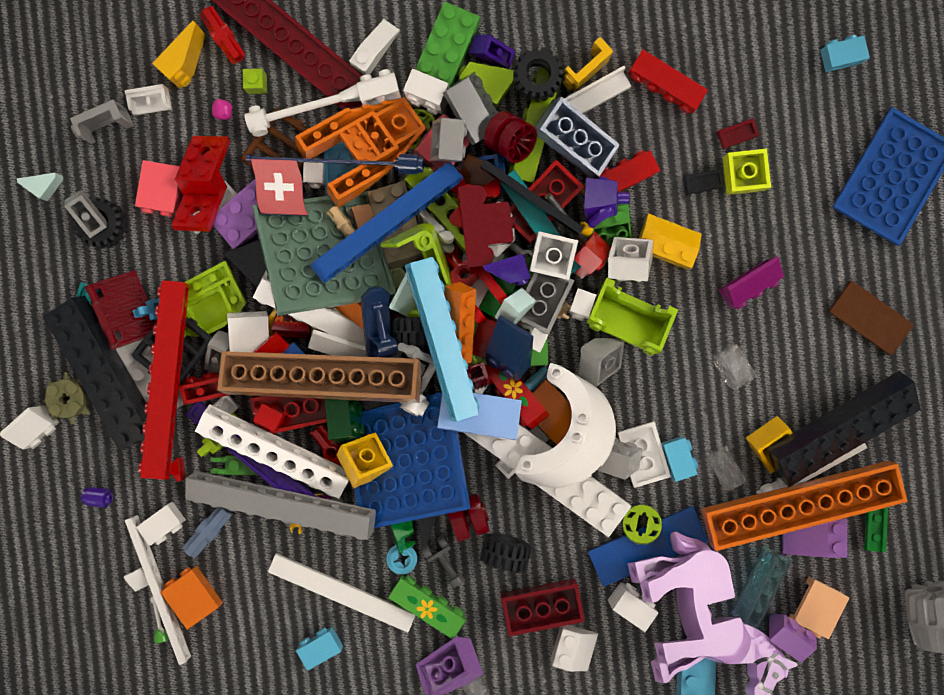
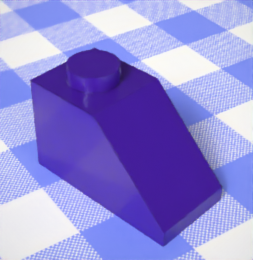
M474 35L469 54L480 61L510 69L515 50L491 35Z

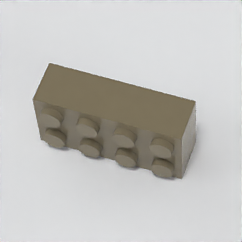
M405 181L368 191L374 217L408 192ZM413 217L381 242L383 243L417 226L416 217ZM413 240L398 248L383 247L391 270L424 259L422 252L414 246Z

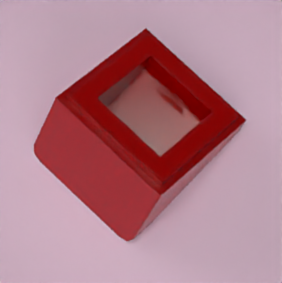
M179 457L171 463L170 474L177 482L186 479L183 457Z

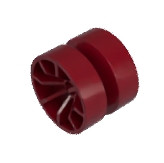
M508 111L497 113L488 123L484 134L485 145L490 150L513 163L525 160L533 151L537 141L536 128Z
M478 493L468 496L471 509L448 514L458 542L471 538V524L478 536L490 532L487 522L489 517L484 502L481 503Z

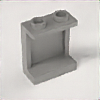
M114 99L70 118L73 124L71 129L75 136L91 144L95 143L92 132L113 122H117L127 129L134 126L127 108Z

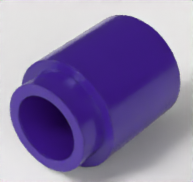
M89 487L83 490L81 501L87 506L107 508L113 501V494L110 489Z

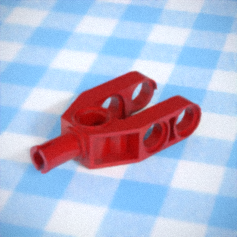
M454 250L452 253H449L452 259L447 253L445 254L448 264L453 269L450 272L452 284L461 282L471 287L480 279L502 305L507 295L489 272L484 270V267L468 269L467 260L462 262ZM470 273L468 278L462 279L463 274ZM475 304L474 320L479 324L485 319V316Z

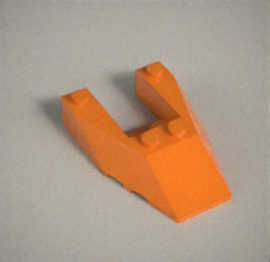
M403 97L382 101L381 104H367L355 109L346 108L296 135L295 145L303 158L312 159L343 142L355 160L395 162V158H399V154H405L426 130V127L407 99ZM358 164V167L328 183L327 193L339 208L363 193L386 175L393 166Z

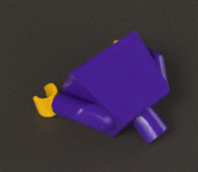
M604 176L597 179L586 178V183L583 185L585 190L581 193L585 196L584 211L587 223L581 222L580 225L583 226L581 234L585 237L590 236L593 228L612 216H616L618 214V204H630V192H618V182Z

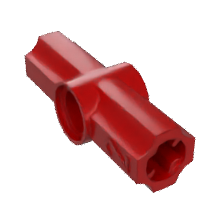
M213 6L203 9L199 16L209 29L210 35L218 47L223 50L232 65L241 62L246 56L245 52L235 40L236 37L228 25L223 22Z
M321 423L310 432V435L323 450V457L342 467L337 453L340 446L344 443L340 444L329 440L328 428L324 423Z

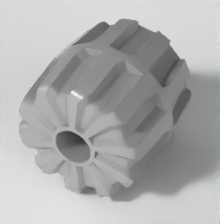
M926 581L924 585L914 584L912 589H906L905 591L906 614L913 642L921 650L944 653V581L939 583Z

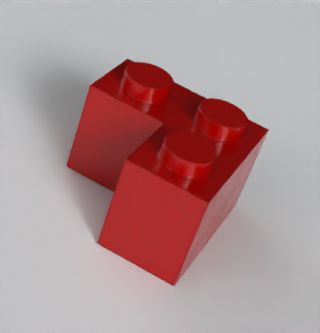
M596 232L575 252L574 260L582 266L575 273L581 279L587 274L591 276L596 270L599 271L609 258L608 253L611 246Z

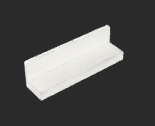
M625 66L564 99L582 114L592 110L631 88L624 74Z

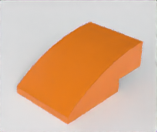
M545 379L532 392L549 413V416L538 426L558 445L569 430L572 410L570 402Z

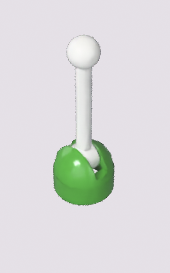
M152 596L150 601L154 606L158 626L154 633V642L157 644L168 641L169 637L166 629L162 628L159 610Z

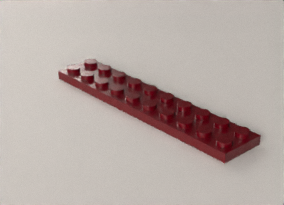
M211 0L326 97L337 95L357 84V82H361L360 77L362 75L272 0ZM361 101L335 103L342 110L346 108H360L363 105Z

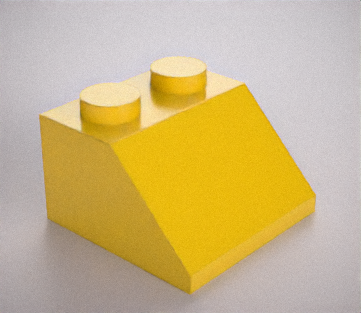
M776 416L746 437L750 447L770 474L775 472L767 448L791 435L792 431Z
M376 432L341 445L337 453V457L353 489L371 482L393 467Z

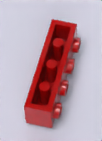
M215 372L206 373L201 378H196V376L187 377L179 386L184 405L230 394L217 391L219 374H215Z

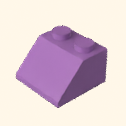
M771 614L769 616V641L801 663L817 649L816 636L812 631L806 630L796 620L790 619L784 614Z

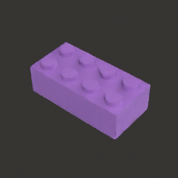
M255 179L218 210L213 223L233 249L248 244L258 235L252 210L253 205H258Z

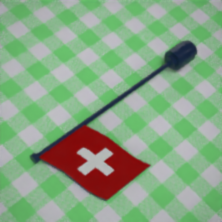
M251 154L246 155V161L251 162L253 166L257 203L262 215L308 216L304 205L302 177L297 162L395 166V170H398L399 174L418 175L424 172V157L419 156V154H399V158H395V162L254 157Z

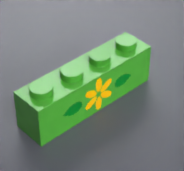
M401 575L388 597L451 639L455 638L466 621L465 612L457 606L452 607L448 604L447 599L442 596H435L430 588L424 585L421 587L409 575Z

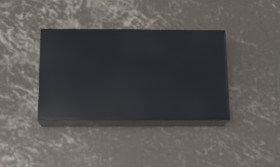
M722 168L683 177L686 195L725 188Z

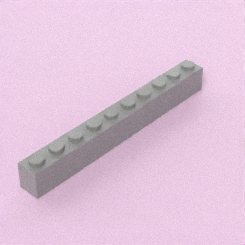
M198 471L193 472L186 478L185 499L191 500L194 503L227 508L229 511L245 512L247 515L263 516L265 519L281 520L283 523L299 524L301 527L317 528L323 532H335L341 536H353L359 540H368L374 532L376 510Z

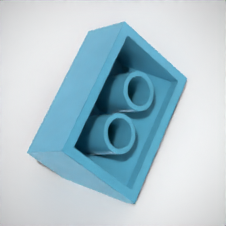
M704 658L689 669L678 672L676 695H715L716 662Z

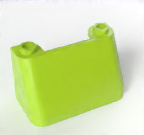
M606 277L597 291L587 323L589 327L595 331L601 330L643 349V352L647 355L654 356V354L662 352L678 309L668 306V309L665 310L660 309L661 305L659 304L656 306L648 304L622 292L621 287L616 289L614 287L616 281Z

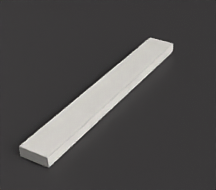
M139 516L130 517L125 520L177 661L181 665L187 662L191 654L175 612L160 593L165 589L151 548L136 528L141 524Z
M277 553L268 570L273 575L405 632H409L415 615L405 608Z

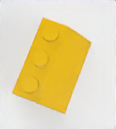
M648 213L638 239L653 240V257L688 270L694 265L700 248L702 234Z

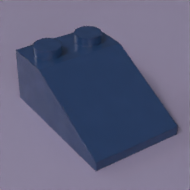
M500 315L486 350L487 364L491 368H497L503 372L505 377L518 382L531 366L534 336Z

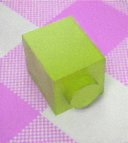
M262 68L243 69V89L248 94H267V74Z

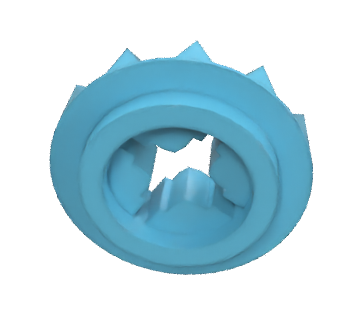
M395 545L390 548L386 560L388 567L394 573L407 574L414 569L417 563V555L412 547L404 550L402 553L403 556H408L405 559V566L401 561H396L399 558L397 546Z

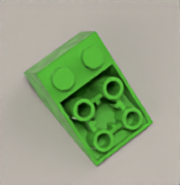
M618 204V214L595 226L592 234L596 232L610 246H612L614 237L632 238L629 204Z

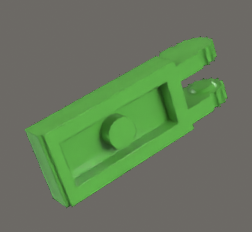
M235 455L210 457L211 462H225V468L210 469L211 474L258 475Z

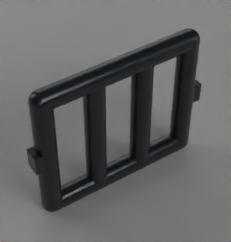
M187 316L186 326L205 341L197 350L184 339L183 348L192 357L186 365L183 362L181 364L179 386L205 354L208 343L213 338L197 325L198 322L191 317L189 319ZM154 326L132 353V357L148 370L151 362L141 354L147 346L152 347V344H155Z

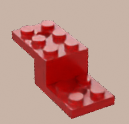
M192 136L174 179L183 193V198L171 225L174 230L211 231L227 189V185L219 172L230 144L227 136Z

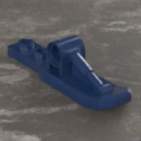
M381 286L369 288L361 296L365 349L367 357L392 358L398 355L396 340L392 337L389 308L390 293Z

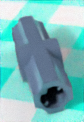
M217 507L196 528L194 535L182 547L184 552L188 556L196 558L208 543L210 544L221 532L220 529L233 515L232 511H229L227 508Z

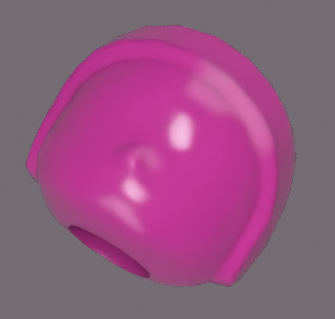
M216 99L212 105V114L216 119H231L233 106L226 100Z

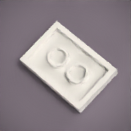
M654 421L617 432L620 442H631L636 444L637 447L642 448L638 470L630 476L634 488L671 477Z

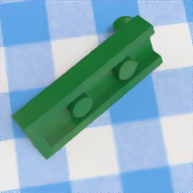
M888 507L866 512L864 550L886 553Z

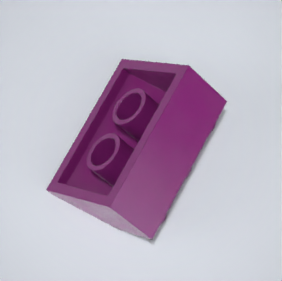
M778 256L766 259L718 289L729 308L741 309L748 304L746 301L750 298L756 299L764 294L763 290L766 288L772 289L779 285V280L784 278L780 259Z

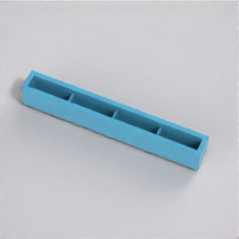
M433 257L405 265L450 421L458 422L478 415L479 403L473 395V382L468 378L466 371L468 370V365L462 357V345L455 334L456 324L450 317V304L445 299L443 293L445 292V287L438 276L439 266Z

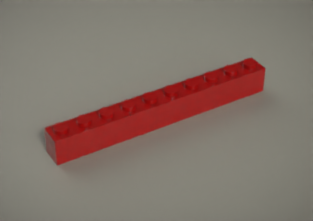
M162 280L161 286H158L157 294L160 299L159 305L155 309V314L158 318L157 324L153 328L155 344L153 343L151 347L153 363H150L149 366L151 383L149 382L147 385L149 401L145 405L147 420L143 424L145 439L141 443L140 448L143 454L142 461H140L138 472L141 473L140 478L170 479L190 285L186 282Z

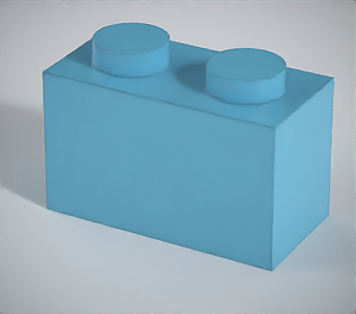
M852 35L838 42V39L827 42L826 46L820 50L825 72L862 64L870 58L865 36L857 37V35Z
M680 436L661 443L672 480L677 482L698 475L696 471L698 464L696 459L691 456L692 446L689 439L686 440L685 437Z
M324 627L315 633L316 636L313 638L306 637L299 642L300 645L296 652L307 671L342 651L343 645L333 627L328 629Z

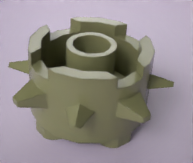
M64 372L63 380L56 382L48 381V388L46 389L43 403L46 404L49 413L52 414L53 420L68 418L72 425L75 422L76 416L91 414L88 406L92 402L79 379H70L68 373Z

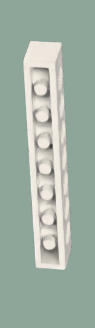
M210 404L204 411L195 432L205 438H210L224 447L236 450L241 455L251 457L258 463L266 464L275 471L283 472L292 479L300 480L311 488H317L331 497L339 499L349 481L343 467Z

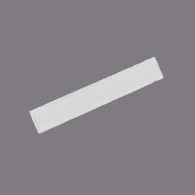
M315 329L313 330L308 348L332 356L367 357L364 345ZM422 364V375H423V373H424L425 366H426V365H423V364Z

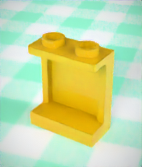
M601 37L594 42L590 52L594 59L582 70L575 74L569 66L565 68L562 83L568 90L572 89L575 93L609 62L613 50Z

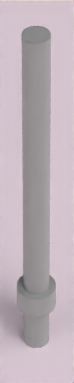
M404 343L398 344V350L406 353L408 357L418 358L434 365L432 356L420 351L418 347Z

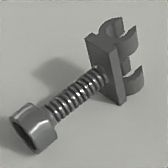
M442 535L437 538L442 549L433 554L429 546L426 545V547L421 548V551L428 563L436 558L440 560L450 576L449 584L452 588H455L462 584L465 579L461 573L457 574L453 570L450 562L445 557L444 553L451 549V545L446 537Z

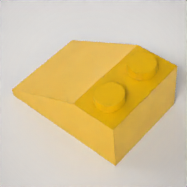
M192 21L152 64L178 88L186 87L194 76L205 40V33Z

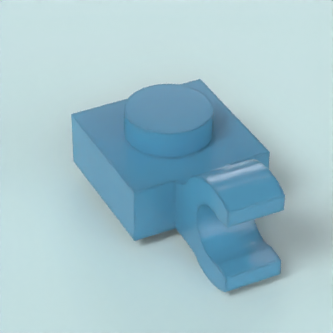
M160 298L148 300L145 302L146 306L133 310L134 317L138 318L149 315L150 320L157 319L158 316L155 314V309L159 305Z

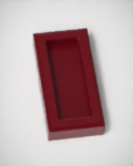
M754 118L716 132L722 150L760 136Z

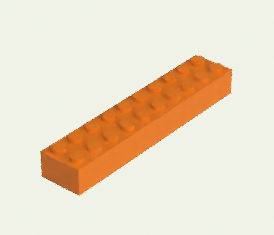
M888 460L795 484L790 487L787 486L702 508L701 511L710 546L715 551L908 501L899 465Z

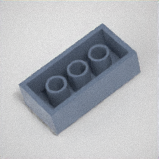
M562 97L551 101L535 125L537 137L589 178L601 175L620 145Z

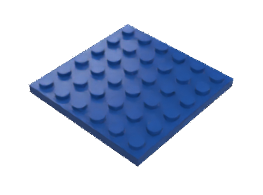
M442 392L425 396L429 405L423 416H415L401 409L402 403L400 402L363 411L361 416V423H363L365 429L363 437L376 432L393 464L392 468L371 482L354 488L356 505L376 510L374 529L471 509L458 432L437 428Z

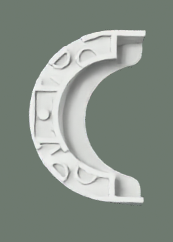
M550 363L547 379L567 396L572 410L571 424L566 436L557 446L541 454L525 455L520 458L515 473L522 481L549 488H561L586 480L600 466L602 467L614 445L616 422L608 400L598 388L569 370Z

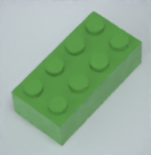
M444 1L415 70L447 82L449 87H451L456 81L473 37L478 30L480 16Z

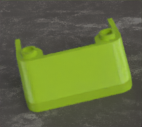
M421 223L381 243V247L398 248L413 240L414 246L422 252L424 259L433 257L434 261L437 262L439 266L438 276L443 282L444 287L452 284L448 261L437 231L431 223ZM417 308L407 313L409 317L420 318Z

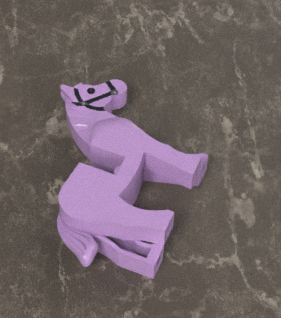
M672 532L670 535L672 548L680 555L674 558L663 556L651 557L627 563L632 583H640L644 602H657L668 591L676 588L678 611L687 638L685 640L654 643L657 658L651 661L655 682L667 683L678 672L689 669L706 658L725 664L747 663V673L750 681L746 685V694L772 695L776 683L784 677L787 678L789 669L798 665L796 662L786 659L781 649L769 641V637L756 628L744 624L740 617H718L712 619L711 611L707 605L735 598L728 562L721 554L712 551L702 541L686 537L678 532Z

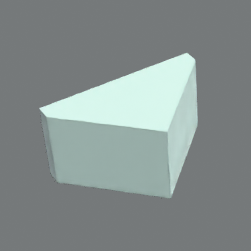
M57 173L17 178V183L39 199L45 201L50 199L63 181V176Z
M521 288L504 299L495 318L498 320V317L501 315L516 325L537 301Z

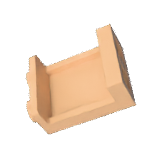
M808 576L805 583L809 587L795 614H790L789 618L796 620L803 628L811 630L816 637L821 639L823 636L829 639L849 597Z

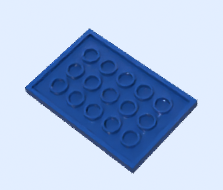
M890 108L831 208L894 245H901L944 172V137L897 109Z

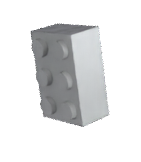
M534 272L525 291L537 302L519 321L549 334L574 280Z

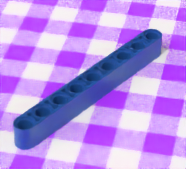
M451 162L446 163L312 263L311 268L323 283L328 282L455 187L463 179V176Z

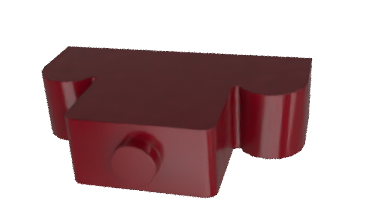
M482 186L458 187L468 269L481 268L492 263L494 259L493 250L489 246L506 245L513 242L512 229L516 228L515 217H511L508 202L484 204L487 193Z

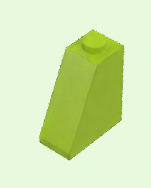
M469 62L467 66H463L458 72V79L461 80L475 72L481 78L486 93L491 96L492 104L496 109L514 84V70Z

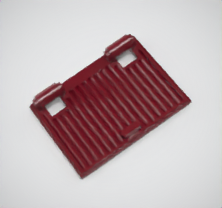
M135 270L84 286L86 293H88L91 299L92 307L104 335L107 336L111 350L144 339L157 322V319L150 320L149 315L138 318L134 317L133 310L146 306L145 302L148 301ZM100 289L103 294V297L99 298L97 295L96 290ZM117 331L119 332V334H120V336H121V338H122V339H120V340H118V341H117L116 336H115V334H114V332H117Z

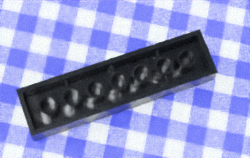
M86 296L72 297L43 316L44 320L118 450H125L144 440L143 424L147 420V414H145L146 401L117 350L110 349L107 336L104 335L98 318Z
M898 371L768 447L767 450L776 475L790 487L920 411L915 382Z

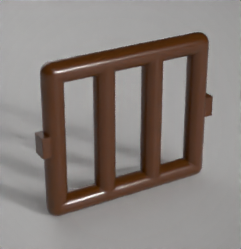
M277 107V108H275V109L273 110V112H276V111H279V110H282V109H280V108ZM292 116L281 118L301 133L309 129L298 118L297 120ZM276 120L270 121V128H267L268 133L301 155L295 142L272 126ZM265 135L255 136L241 156V160L251 168H253L252 163L246 161V155H252L256 148L269 157H282L261 142ZM297 162L301 172L304 162Z

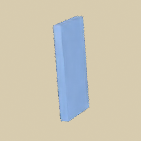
M442 393L438 429L517 440L522 400L473 393L479 403V414L455 422L450 421Z

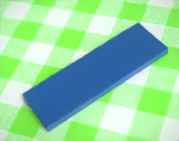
M690 506L662 518L661 533L650 544L637 545L631 542L626 535H622L587 550L602 586H607L630 576L627 563L651 557L663 556L672 558L679 555L672 548L670 539L672 532H678L686 537L707 543L708 539L694 507ZM647 525L636 529L639 532V536H642V533H646ZM653 532L650 536L654 537L656 532Z

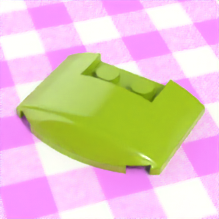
M223 261L186 281L190 285L187 317L198 322L197 325L208 334L228 325L227 313H240L243 306L247 303L227 261ZM185 326L184 337H186V335L194 337L198 336L195 332H193L191 329Z

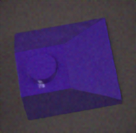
M523 254L484 265V270L511 284L516 283V286L527 284V279L531 278Z

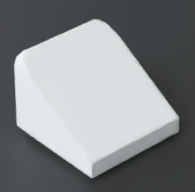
M142 567L124 576L126 582L135 592L149 585Z

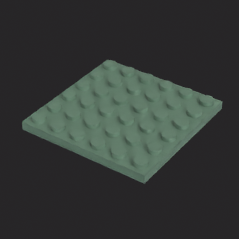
M364 191L352 201L339 207L346 219L349 218L355 231L357 229L352 217L351 207L371 205L368 191ZM330 196L304 199L308 216L262 215L259 206L253 205L252 210L277 316L361 303V296L372 287L381 286L390 293V298L395 296L396 291L384 249L381 247L382 242L326 283H323L311 268L314 261L346 238L341 231H338L337 225L327 214L332 207L336 206Z

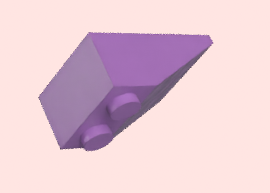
M847 518L782 534V553L826 558H847Z
M455 637L416 664L425 695H444L471 683L483 675L470 638Z

